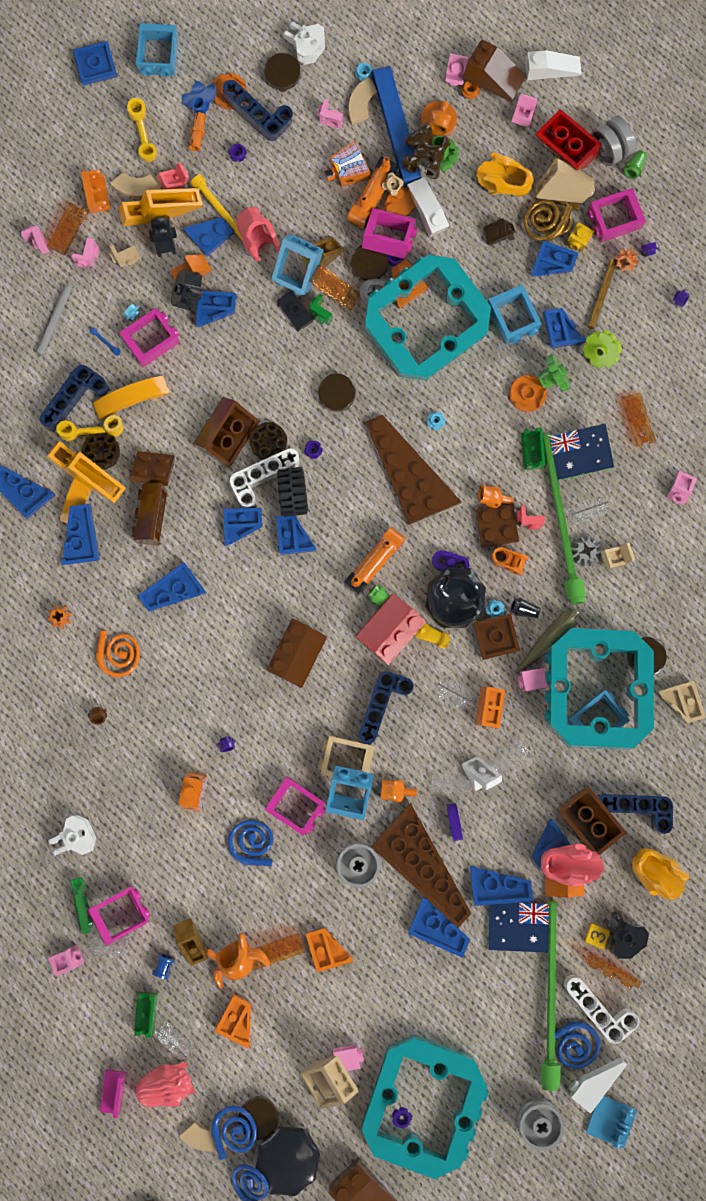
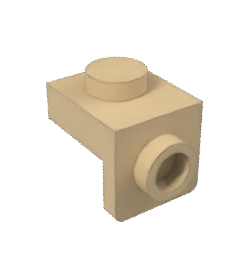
M113 244L110 245L112 252L109 254L114 264L118 262L120 268L125 265H133L140 259L135 245L117 253Z
M630 543L601 551L606 570L624 566L635 561Z

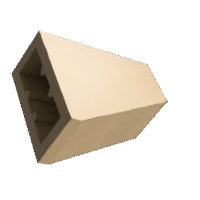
M560 159L553 163L536 184V197L540 199L584 203L595 191L594 178L579 170L576 171L572 166Z

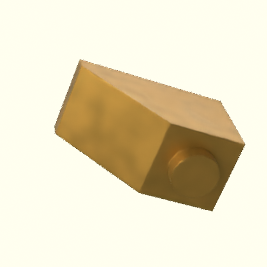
M334 237L312 243L324 249L317 272L326 268L345 250ZM304 256L302 261L308 268L310 259Z
M191 918L173 925L176 943L191 966L209 959V956L205 953L206 948L198 928Z

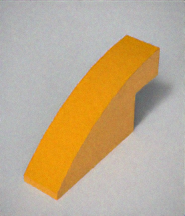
M198 188L146 190L140 201L122 202L118 210L122 226L151 223V219L169 216L172 218L186 214L202 207V201Z
M60 441L56 442L46 455V458L56 466L113 503L117 501L126 489V487L81 452L74 453Z

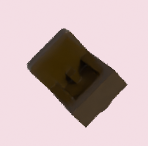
M504 218L483 227L487 243L490 246L505 239L511 241L515 239L513 224Z

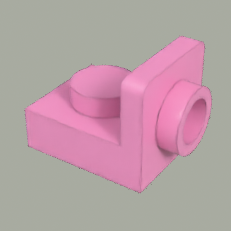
M450 53L445 82L452 86L463 85V76L468 56Z
M325 99L323 105L320 104L317 116H320V124L341 129L343 114L336 110H328L329 100Z
M38 225L29 226L20 232L26 242L32 240L36 250L40 249L42 254L50 252Z
M679 471L667 498L684 505L693 491L697 478Z
M77 945L48 958L55 977L84 964L82 954Z

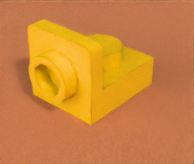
M578 222L566 243L573 250L583 252L594 231Z

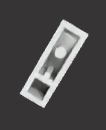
M546 50L527 53L525 62L527 80L580 76L582 74L580 57Z
M425 177L407 184L428 236L431 237L446 230L449 224Z
M618 1058L581 1076L578 1081L574 1080L571 1083L569 1095L589 1113H592L627 1066V1063L622 1058Z

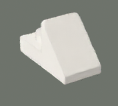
M479 756L462 764L475 791L482 787L488 790L502 782V775Z

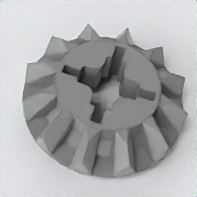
M378 278L369 279L362 285L360 297L364 304L367 305L370 298L369 294L372 293L373 287L379 291L385 287L383 280Z
M584 536L578 538L572 544L573 560L577 564L592 566L599 561L601 545L596 539ZM584 545L587 548H594L589 553L590 556H587L586 553L579 554L584 550Z

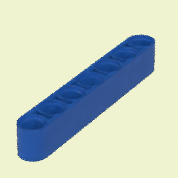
M389 65L373 69V81L395 160L398 164L400 178L403 180V187H408L407 184L422 177L419 166L413 174L403 169V158L406 155H413L414 150L405 144V137L409 134V129L393 72Z

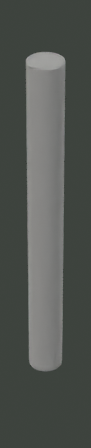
M64 286L36 353L44 355L72 287Z

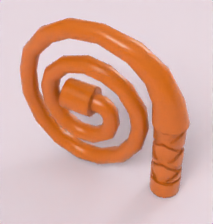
M100 630L96 650V661L99 668L105 674L112 677H124L131 674L137 667L140 659L139 644L135 638L129 634H119L109 641L106 648V657L115 667H125L134 658L132 645L127 641H121L115 645L114 654L121 659H127L128 652H118V648L124 645L128 647L130 656L125 663L115 662L110 655V649L116 640L127 638L132 641L136 650L133 666L123 673H114L104 664L103 653L107 631Z

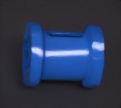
M158 954L159 960L152 974L161 979H169L170 975L168 973L175 959L165 954Z

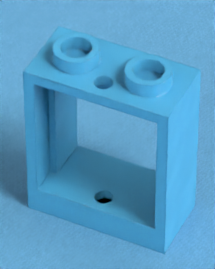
M140 23L136 60L139 74L145 76H175L179 37L176 25ZM146 41H171L170 64L145 62Z
M292 234L283 238L271 280L277 282L281 287L292 289L298 295H305L312 289L324 249ZM289 249L310 259L303 283L282 274Z
M523 284L488 299V303L491 306L490 313L505 344L510 342L515 344L521 341L522 337L526 335L531 337L539 332L538 330L542 323ZM521 298L533 323L510 333L498 308Z
M606 690L598 693L567 718L570 725L584 726L578 717L602 698L619 719L612 727L621 728L630 720L627 717L629 715L622 706L619 707L615 702V696Z
M335 766L326 812L364 820L374 774ZM341 783L365 789L363 800L335 794L336 784Z

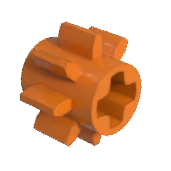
M622 248L620 254L615 256V259L618 260L615 266H619L622 272L626 269L631 272L634 266H637L639 263L636 260L638 253L633 252L632 248L627 251Z
M55 605V610H48L51 614L47 620L53 621L52 627L56 628L59 624V627L64 629V624H71L68 619L72 614L66 613L67 607L64 606L60 609L58 605ZM59 613L63 615V617L60 618V621L56 619V617L59 616Z

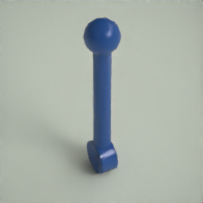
M96 328L90 329V333L96 335L105 343L115 356L121 354L120 349L113 347L97 332Z

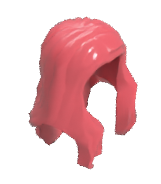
M256 206L247 207L237 216V227L249 255L255 261H260L261 259L258 255L260 249L270 243L274 245L278 253L280 250L279 241L269 220L261 216Z
M577 843L549 849L541 857L542 873L549 879L568 886L589 884L599 879L605 868L603 865L604 860L601 859L599 854L587 849L585 845Z
M181 1062L176 1065H160L143 1076L136 1086L138 1102L147 1108L179 1106L180 1101L188 1097L189 1094L195 1093L190 1075L185 1070L188 1064Z

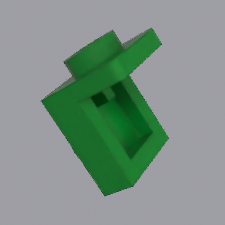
M319 294L317 298L313 297L309 304L310 314L314 316L318 323H325L329 326L333 316L332 313L320 306L324 299L323 295Z

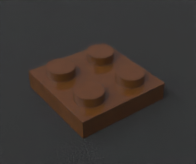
M137 451L129 476L130 482L144 484L163 483L164 486H168L175 463V455Z
M513 504L475 510L481 548L519 542Z
M511 614L473 623L482 660L520 651Z

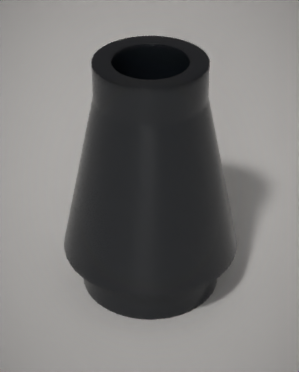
M515 598L510 612L514 616L538 618L541 609L522 598Z

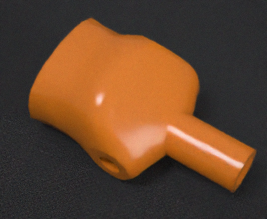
M447 101L441 102L439 110L431 112L429 125L432 127V133L446 134L451 122L452 115L446 112L448 108Z
M482 484L478 490V502L485 504L487 507L497 508L501 503L511 505L514 502V498L502 495L500 488L497 486Z
M382 780L381 800L402 802L404 796H417V789L405 788L402 780Z

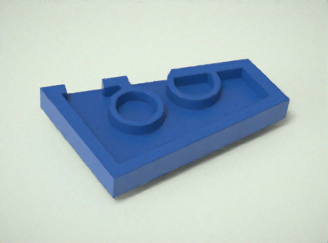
M91 503L70 506L67 537L64 543L65 550L61 565L100 560Z
M183 562L139 594L138 597L147 610L151 612L207 594V592L185 562Z
M470 866L474 906L533 901L530 880Z
M424 896L422 897L408 934L463 958L470 938Z

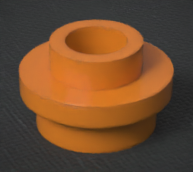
M466 81L461 91L465 98L474 99L479 95L480 87ZM471 88L474 90V92H469L467 90Z

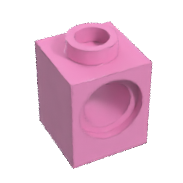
M545 668L520 672V677H517L519 688H523V692L549 687L548 683L545 682Z
M357 1044L333 1048V1055L339 1056L347 1071L361 1069L360 1062H364L362 1049L358 1050Z

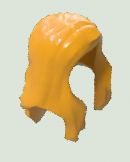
M496 152L490 154L493 161H484L477 169L476 177L478 183L484 186L491 195L509 194L521 197L529 193L534 181L530 170L512 158Z
M649 848L640 849L632 859L633 872L651 895H660L663 899L667 898L668 900H674L681 896L682 891L685 890V882L690 876L679 868L675 859Z

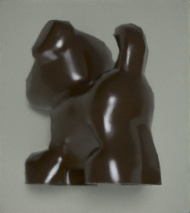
M427 123L420 125L419 128L405 137V144L415 151L413 155H406L403 158V169L413 174L420 164L428 163L425 167V170H427L426 176L430 179H437L440 174V164L444 159L450 139L447 136L441 137V145H432V127Z

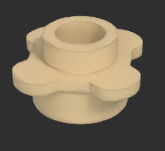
M389 173L387 180L382 183V188L388 190L392 196H396L398 190L403 186V180L396 177L394 173Z

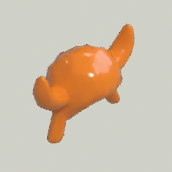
M244 933L239 934V940L228 944L218 953L211 949H207L205 952L207 956L218 964L214 969L213 977L220 989L223 988V975L230 980L243 979L252 971L255 960L262 962L266 967L270 966L269 959L262 950L257 948L251 949L246 943Z

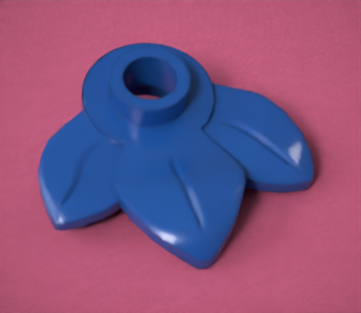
M195 81L191 93L182 95L183 104L188 108H192L194 113L202 112L205 114L209 109V103L215 99L216 86L212 83L205 87L201 82Z

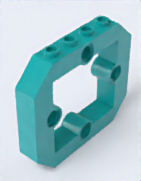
M427 255L425 258L423 256L419 257L414 262V266L410 269L408 267L404 268L399 273V277L395 280L393 278L389 279L384 284V288L380 291L376 289L369 295L364 330L398 376L402 378L428 380L482 340L488 333L491 306L456 259L436 255ZM436 272L448 288L445 295L447 303L451 306L461 305L474 325L458 337L452 335L445 336L438 346V351L418 365L404 346L406 341L405 331L399 327L391 329L380 312L399 298L408 297L415 286ZM405 283L408 289L402 290L399 284ZM451 292H458L460 298H454ZM398 335L401 341L394 342L391 337ZM450 343L453 346V350H446L444 344Z
M571 628L549 649V652H546L545 661L549 663V671L545 673V682L548 683L549 687L545 691V702H548V710H545V722H548V728L566 747L631 750L654 730V651L635 631ZM595 646H600L603 649L602 655L595 652ZM567 651H586L593 661H602L609 653L634 654V682L629 684L626 689L628 698L634 701V728L610 727L608 720L603 717H596L589 722L588 726L567 725V693L571 688V683L567 679ZM555 683L563 684L564 691L556 690ZM634 686L641 688V695H637L634 692ZM595 723L602 725V733L594 729Z
M414 1034L388 1046L361 1124V1130L373 1156L432 1179H437L461 1167L462 1162L468 1158L469 1149L467 1147L469 1141H473L476 1129H474L476 1121H480L482 1109L480 1108L482 1102H486L489 1093L474 1057ZM403 1056L428 1065L431 1076L436 1080L445 1079L449 1073L469 1080L461 1107L455 1111L453 1116L455 1125L445 1155L424 1148L420 1136L416 1133H409L402 1140L378 1131L386 1106L393 1105L398 1099V1089L395 1080ZM437 1063L444 1065V1069L440 1072L434 1070V1066ZM387 1088L393 1090V1094L389 1097L384 1096L382 1093ZM461 1117H468V1123L464 1125L459 1123ZM411 1142L418 1144V1147L414 1150H410L407 1146Z

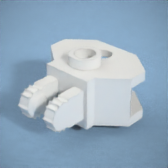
M292 22L289 27L296 33V36L285 31L283 37L294 45V49L297 50V60L302 65L314 63L325 49L324 27L319 24L307 27L303 25L301 27Z
M73 815L66 819L63 832L48 840L49 845L55 844L61 839L64 842L65 846L56 849L53 852L54 856L70 850L84 855L94 850L96 835L89 820L79 815Z

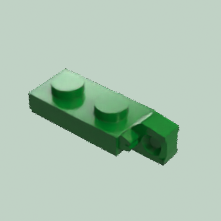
M83 877L72 879L70 883L79 930L81 934L90 933V928L93 927L91 917L87 916L86 908H89L87 897L83 896V890L86 885Z

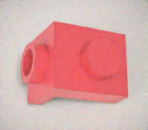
M180 162L177 163L175 169L158 173L157 179L163 190L182 189L185 187L189 175Z
M521 505L519 510L516 511V521L520 522V527H528L529 530H539L545 524V516H526L525 505Z

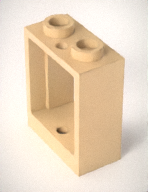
M329 736L328 740H324L322 750L326 752L324 759L320 758L318 770H321V775L333 777L334 772L327 771L333 742L366 749L361 771L369 773L375 746Z
M338 1055L315 1061L300 1073L320 1109L345 1104L359 1092Z

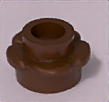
M101 707L92 708L88 713L90 722L95 725L104 723L107 718L106 710Z

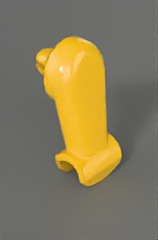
M424 623L415 634L418 639L437 644L442 649H445L450 643L449 634H446V632L442 633L427 623Z

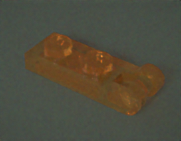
M70 202L47 244L48 248L66 255L83 220L88 215V210L83 207L80 209L76 204Z
M322 265L317 266L309 281L349 310H353L356 299L360 297V291L352 288ZM346 293L350 295L348 299L344 297Z
M641 393L622 397L621 401L635 446L640 447L644 443H655L656 438L652 432ZM645 431L646 435L641 437L639 432Z
M299 932L255 947L267 955L270 965L305 952ZM255 960L252 969L257 970L265 967V965Z
M588 955L585 959L586 964L590 968L604 970L603 974L611 979H614V977L621 979V984L630 989L633 986L639 989L642 983L637 977L595 955Z

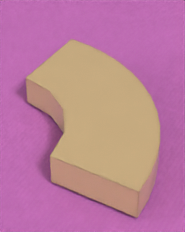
M370 77L360 82L350 97L349 118L352 126L369 118L368 104L377 96V90Z
M123 172L110 182V185L117 192L127 197L142 198L146 190H162L150 174L142 178H135Z
M196 1121L179 1135L182 1141L197 1150H217L211 1136V1128L202 1127ZM222 1124V1125L218 1126V1127H219V1131H220L219 1134H220V1136H221V1141L223 1142V1146H224V1148H226V1147H228V1146H226V1144H225V1142H224V1140H223V1138H222V1133H221V1132H222V1128H223V1124ZM227 1129V1130H226L227 1138H228L229 1142H230L231 1144H233L234 1142L231 1140L230 1132H229V1130Z

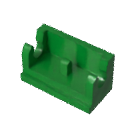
M542 427L536 428L534 431L525 429L521 433L524 470L543 469L545 466Z
M138 991L134 1036H139L140 1034L145 1035L146 1038L153 1036L158 993Z

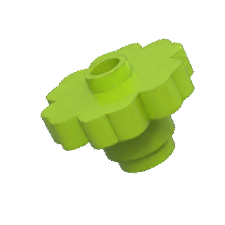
M604 330L602 333L594 331L586 338V344L583 346L584 356L590 358V364L597 368H602L603 366L610 368L619 360V355L622 352L620 341L616 340L615 335L607 330Z

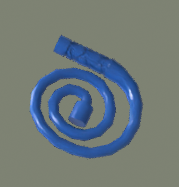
M257 820L242 821L234 826L228 838L229 852L232 857L247 866L272 867V859L241 856L235 851L233 846V836L239 828L249 824L258 825L264 828L269 835V843L264 849L253 852L248 850L243 844L244 835L249 831H256L262 837L261 842L254 844L256 833H248L249 844L252 848L263 846L266 836L264 831L258 827H246L240 833L238 840L239 846L247 855H262L268 852L273 845L274 837L271 829L266 824Z
M582 1021L569 1022L555 1030V1040L570 1031L583 1028L588 1030L596 1041V1049L593 1056L582 1064L574 1065L566 1062L562 1056L564 1043L573 1037L580 1038L586 1043L587 1050L581 1057H572L569 1053V1049L574 1046L578 1056L584 1053L582 1046L577 1042H570L565 1047L567 1059L572 1062H582L590 1055V1041L580 1033H570L561 1039L557 1047V1056L559 1061L568 1068H585L596 1060L600 1052L601 1041L598 1033L591 1025Z
M238 1106L225 1107L217 1112L212 1120L211 1136L217 1149L219 1160L227 1157L218 1127L219 1120L225 1113L230 1111L241 1112L248 1118L252 1127L250 1143L246 1147L239 1148L229 1142L226 1135L227 1126L233 1121L242 1123L241 1125L234 1126V1129L230 1132L231 1140L241 1145L245 1144L250 1138V1125L242 1117L233 1116L227 1119L223 1124L221 1133L226 1146L232 1151L239 1153L247 1152L253 1147L257 1139L255 1121L244 1108ZM245 1126V1137L241 1140L236 1139L234 1134L244 1133Z
M240 1164L234 1168L232 1184L236 1194L242 1201H259L267 1197L269 1191L268 1182L258 1169L247 1164ZM240 1169H246L240 1175V1184L247 1195L244 1194L237 1183L236 1175ZM255 1181L258 1184V1188L254 1187ZM262 1183H263V1185H264V1192H263V1194H261V1195H256V1194H254V1193L251 1192V1191H253V1192H255V1193L260 1192L261 1189H262V1187H263V1186H262Z

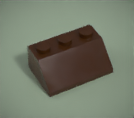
M222 397L193 442V445L230 468L249 439L251 432L260 421L235 400Z
M163 483L142 484V489L138 491L140 503L139 508L135 509V519H137L136 526L132 528V537L136 543L159 546L168 492Z
M292 618L266 671L302 688L327 636Z
M589 786L571 796L556 809L584 845L599 855L627 833Z

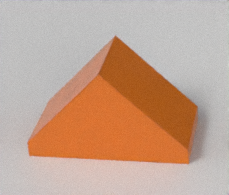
M545 876V896L565 898L585 896L584 885L568 886Z

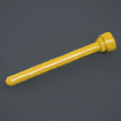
M201 174L196 175L191 180L190 185L193 188H198L199 192L203 193L242 241L237 223L206 187L207 184Z

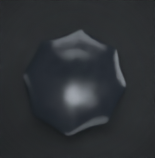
M448 567L429 582L425 607L440 627L465 628L483 612L486 587L472 568Z
M279 1127L259 1145L255 1166L268 1182V1194L296 1196L304 1188L312 1184L316 1179L320 1151L310 1133L304 1128Z

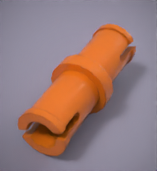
M202 112L194 114L193 127L190 129L191 140L189 149L195 152L201 150L202 137L205 135L204 124L206 115Z

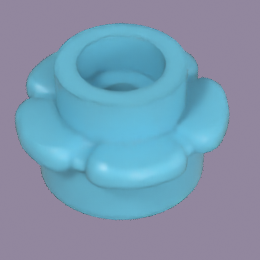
M361 63L358 65L355 75L360 81L368 77L371 79L373 77V69L368 63Z
M131 304L123 313L126 320L131 319L133 321L140 314L138 311L139 306L136 307L134 304Z
M432 412L427 417V425L434 430L441 429L445 424V418H443V414L440 412Z
M491 600L488 606H486V613L491 618L502 616L505 612L503 603Z

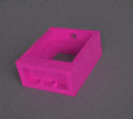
M633 188L595 200L590 203L587 210L588 218L590 221H593L595 226L594 234L597 238L599 237L601 242L642 229L646 222ZM623 200L632 222L607 230L599 208Z
M372 208L364 232L362 248L405 259L407 251L411 252L413 241H411V238L415 239L417 227H414L416 219ZM377 225L406 232L405 240L401 241L374 233Z
M157 307L119 332L142 367H145L180 343L178 339L180 334L174 326H169L167 323L169 321L164 311L160 313ZM158 318L170 337L143 354L131 335Z
M286 777L265 808V811L304 836L305 833L310 834L316 824L313 823L317 816L321 818L325 812L326 807L324 805L326 802L289 777ZM290 786L319 804L303 829L275 810Z
M131 886L87 910L105 946L150 922L148 919L150 913L146 906L142 907L139 901L142 898L137 888L133 890ZM128 894L141 921L111 936L98 910Z

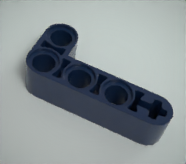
M227 80L224 83V100L268 141L277 140L292 124L293 111L291 107L282 105L271 114L235 80ZM247 102L249 106L243 107L241 103ZM283 114H285V115H287L289 118H288V119H282L280 116L283 115ZM261 115L263 118L257 120L254 118V116ZM273 127L277 131L272 133L268 131V128Z
M85 365L77 366L41 413V424L47 430L55 431L58 423L67 418L87 390L96 396H105L109 391V386L105 379ZM82 373H88L86 378L80 379ZM103 383L102 388L95 389L96 384ZM71 388H77L75 393L69 394ZM65 402V407L58 409V405ZM48 419H51V420L53 419V422H52V423H51V422H47V420H48Z
M384 671L379 675L359 732V738L362 743L372 744L375 741L391 693L403 696L409 695L414 687L411 679L389 671ZM384 675H388L392 679V683L388 686L381 683V678ZM403 681L408 682L410 685V689L407 692H403L399 688V684ZM379 693L383 694L386 698L383 704L375 702L374 698ZM371 712H377L380 717L379 721L371 722L368 715ZM365 723L377 726L376 730L372 728L371 735H373V739L369 738L368 741H365V737L362 736V733H366L368 727H365Z
M621 794L597 795L601 801L604 798L605 801L613 802V805H605L610 812L651 814V826L657 833L668 834L673 828V802L668 797ZM622 798L627 801V806L624 809L619 807V801ZM641 799H644L647 803L643 810L638 806ZM662 799L666 802L664 810H660L658 807V803ZM663 819L666 822V827L660 830L658 822Z

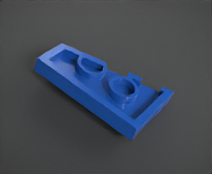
M3 466L0 467V493L26 520L55 496L54 492L40 487V485L23 478L21 475Z

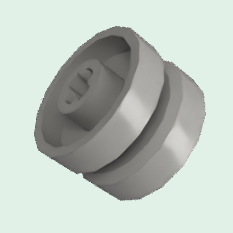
M615 116L606 121L605 125L602 124L592 130L591 135L602 143L598 155L606 165L613 166L620 162L622 157L626 158L635 153V136L628 123L622 117Z
M355 842L347 845L341 851L337 860V871L345 884L354 888H363L376 880L380 872V860L377 852L366 843ZM356 861L362 862L361 868L355 867Z
M536 1097L527 1100L521 1105L517 1113V1126L523 1140L528 1146L536 1150L546 1151L554 1148L561 1141L564 1134V1122L555 1105L545 1098Z

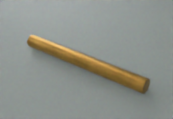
M614 258L610 259L587 326L590 329H595L608 291L615 265L617 264V260Z

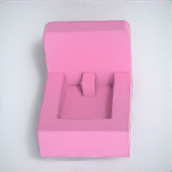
M520 94L512 122L520 126L529 127L537 104V98Z
M87 238L83 255L72 253L71 258L79 267H93L94 259L98 258L99 247L94 239Z

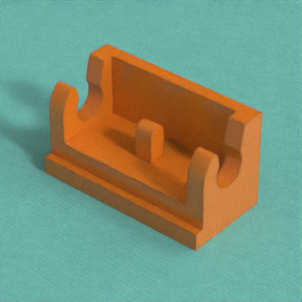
M100 170L82 171L81 176L87 206L91 214L111 210L104 174H100Z
M481 687L475 725L500 728L506 690Z

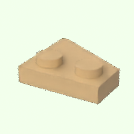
M695 681L657 691L658 695L685 723L706 718Z

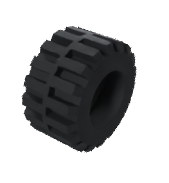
M303 468L278 469L277 484L282 515L284 517L306 515L308 512V502Z

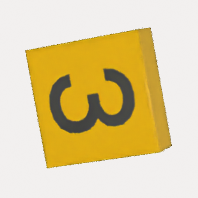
M591 923L584 942L604 950L610 931Z

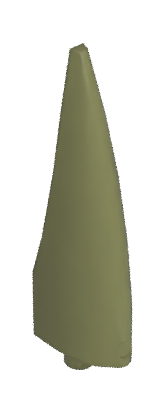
M575 608L569 614L563 611L534 644L516 672L520 673L540 659L571 628H574L577 625L575 618L580 612Z

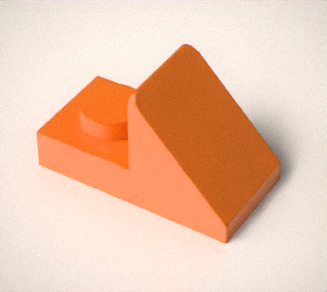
M203 254L185 256L186 262L170 270L175 280L177 274L182 269H186L189 273L193 274L196 272L200 273L202 276L212 271Z

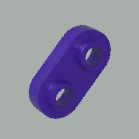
M444 550L437 551L432 557L433 566L441 571L448 567L457 568V563L463 564V568L470 567L469 560L466 557ZM444 558L445 563H438V559Z

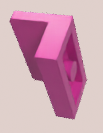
M109 1069L105 1071L100 1112L111 1113L113 1118H118L121 1113L126 1078L125 1071Z

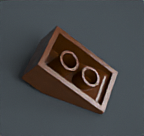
M482 39L468 60L463 80L510 102L514 100L526 79V75L499 47Z
M359 1157L329 1185L328 1193L335 1201H397Z

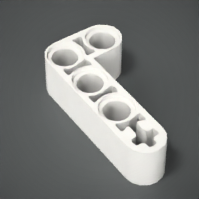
M286 449L231 476L230 484L242 508H253L256 505V498L252 491L253 487L277 477L278 469L275 471L269 469L272 463L278 464V469L298 467L300 459L296 450ZM288 456L294 458V462L288 460ZM281 459L283 460V463L285 465L284 467H282V463L280 461ZM260 471L262 474L259 478H252L253 472ZM237 479L244 480L242 486L237 487L234 485ZM245 496L252 497V501L248 504L243 503L242 499Z
M569 975L565 978V989L610 1043H620L638 1027L639 1018L630 1009H623L612 1017L578 976ZM574 981L581 990L580 993L572 987L571 982ZM590 996L592 999L591 1003L586 1006L583 1005V999ZM599 1012L604 1013L602 1021H596V1015ZM627 1015H632L631 1023L624 1024V1018ZM612 1028H616V1036L609 1037V1031Z

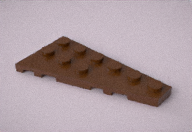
M383 415L365 421L409 525L462 503Z
M410 803L371 847L459 928L472 913Z

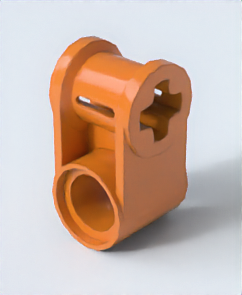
M503 547L495 549L490 555V561L494 566L519 576H523L524 564L529 559L528 556ZM498 552L502 553L504 561H498L495 554Z

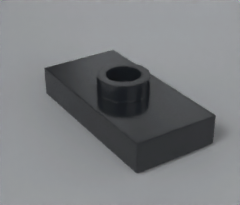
M292 290L277 300L278 305L298 332L313 322L312 317Z

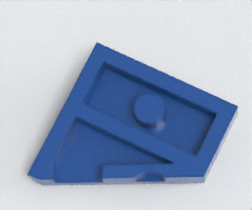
M222 217L183 229L185 234L207 257L235 233Z
M543 240L531 276L572 272L578 252Z
M202 290V297L198 301L196 327H202L235 314L237 294Z
M563 308L545 310L543 312L550 348L572 346L586 342L585 336L582 337L575 329L577 326L568 318Z
M262 508L223 509L225 546H229L263 527Z
M296 516L276 517L280 555L316 552L315 545Z
M553 819L548 821L531 855V858L540 870L541 857L545 851L571 845Z

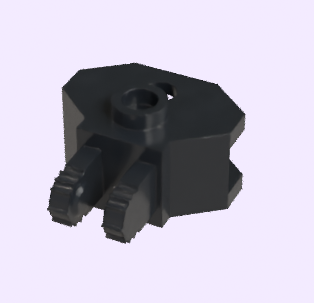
M170 217L151 219L152 231H149L151 243H155L158 257H162L163 253L172 252L173 255L177 254L174 238H177L175 226L172 227Z
M182 269L177 274L171 292L172 306L186 310L197 309V303L202 297V275L196 272L193 274L189 273L186 269Z
M614 911L612 913L613 917L620 923V926L615 929L609 920H603L612 936L610 951L618 959H632L647 946L649 932L640 924L625 922Z

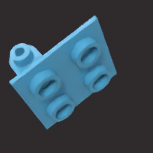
M603 1096L594 1108L586 1133L611 1143L617 1149H620V1147L624 1149L637 1109Z

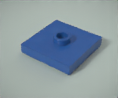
M108 41L73 49L82 86L118 77Z

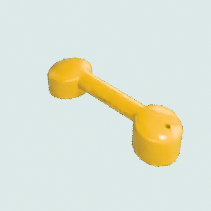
M132 98L128 101L127 110L130 119L136 122L142 144L138 149L139 157L142 161L152 162L157 157V148L148 142L143 123L146 117L145 103L140 98Z
M111 415L106 418L104 426L76 428L72 422L65 420L59 422L56 427L59 437L65 441H72L81 435L105 433L117 437L124 429L122 420L117 415Z

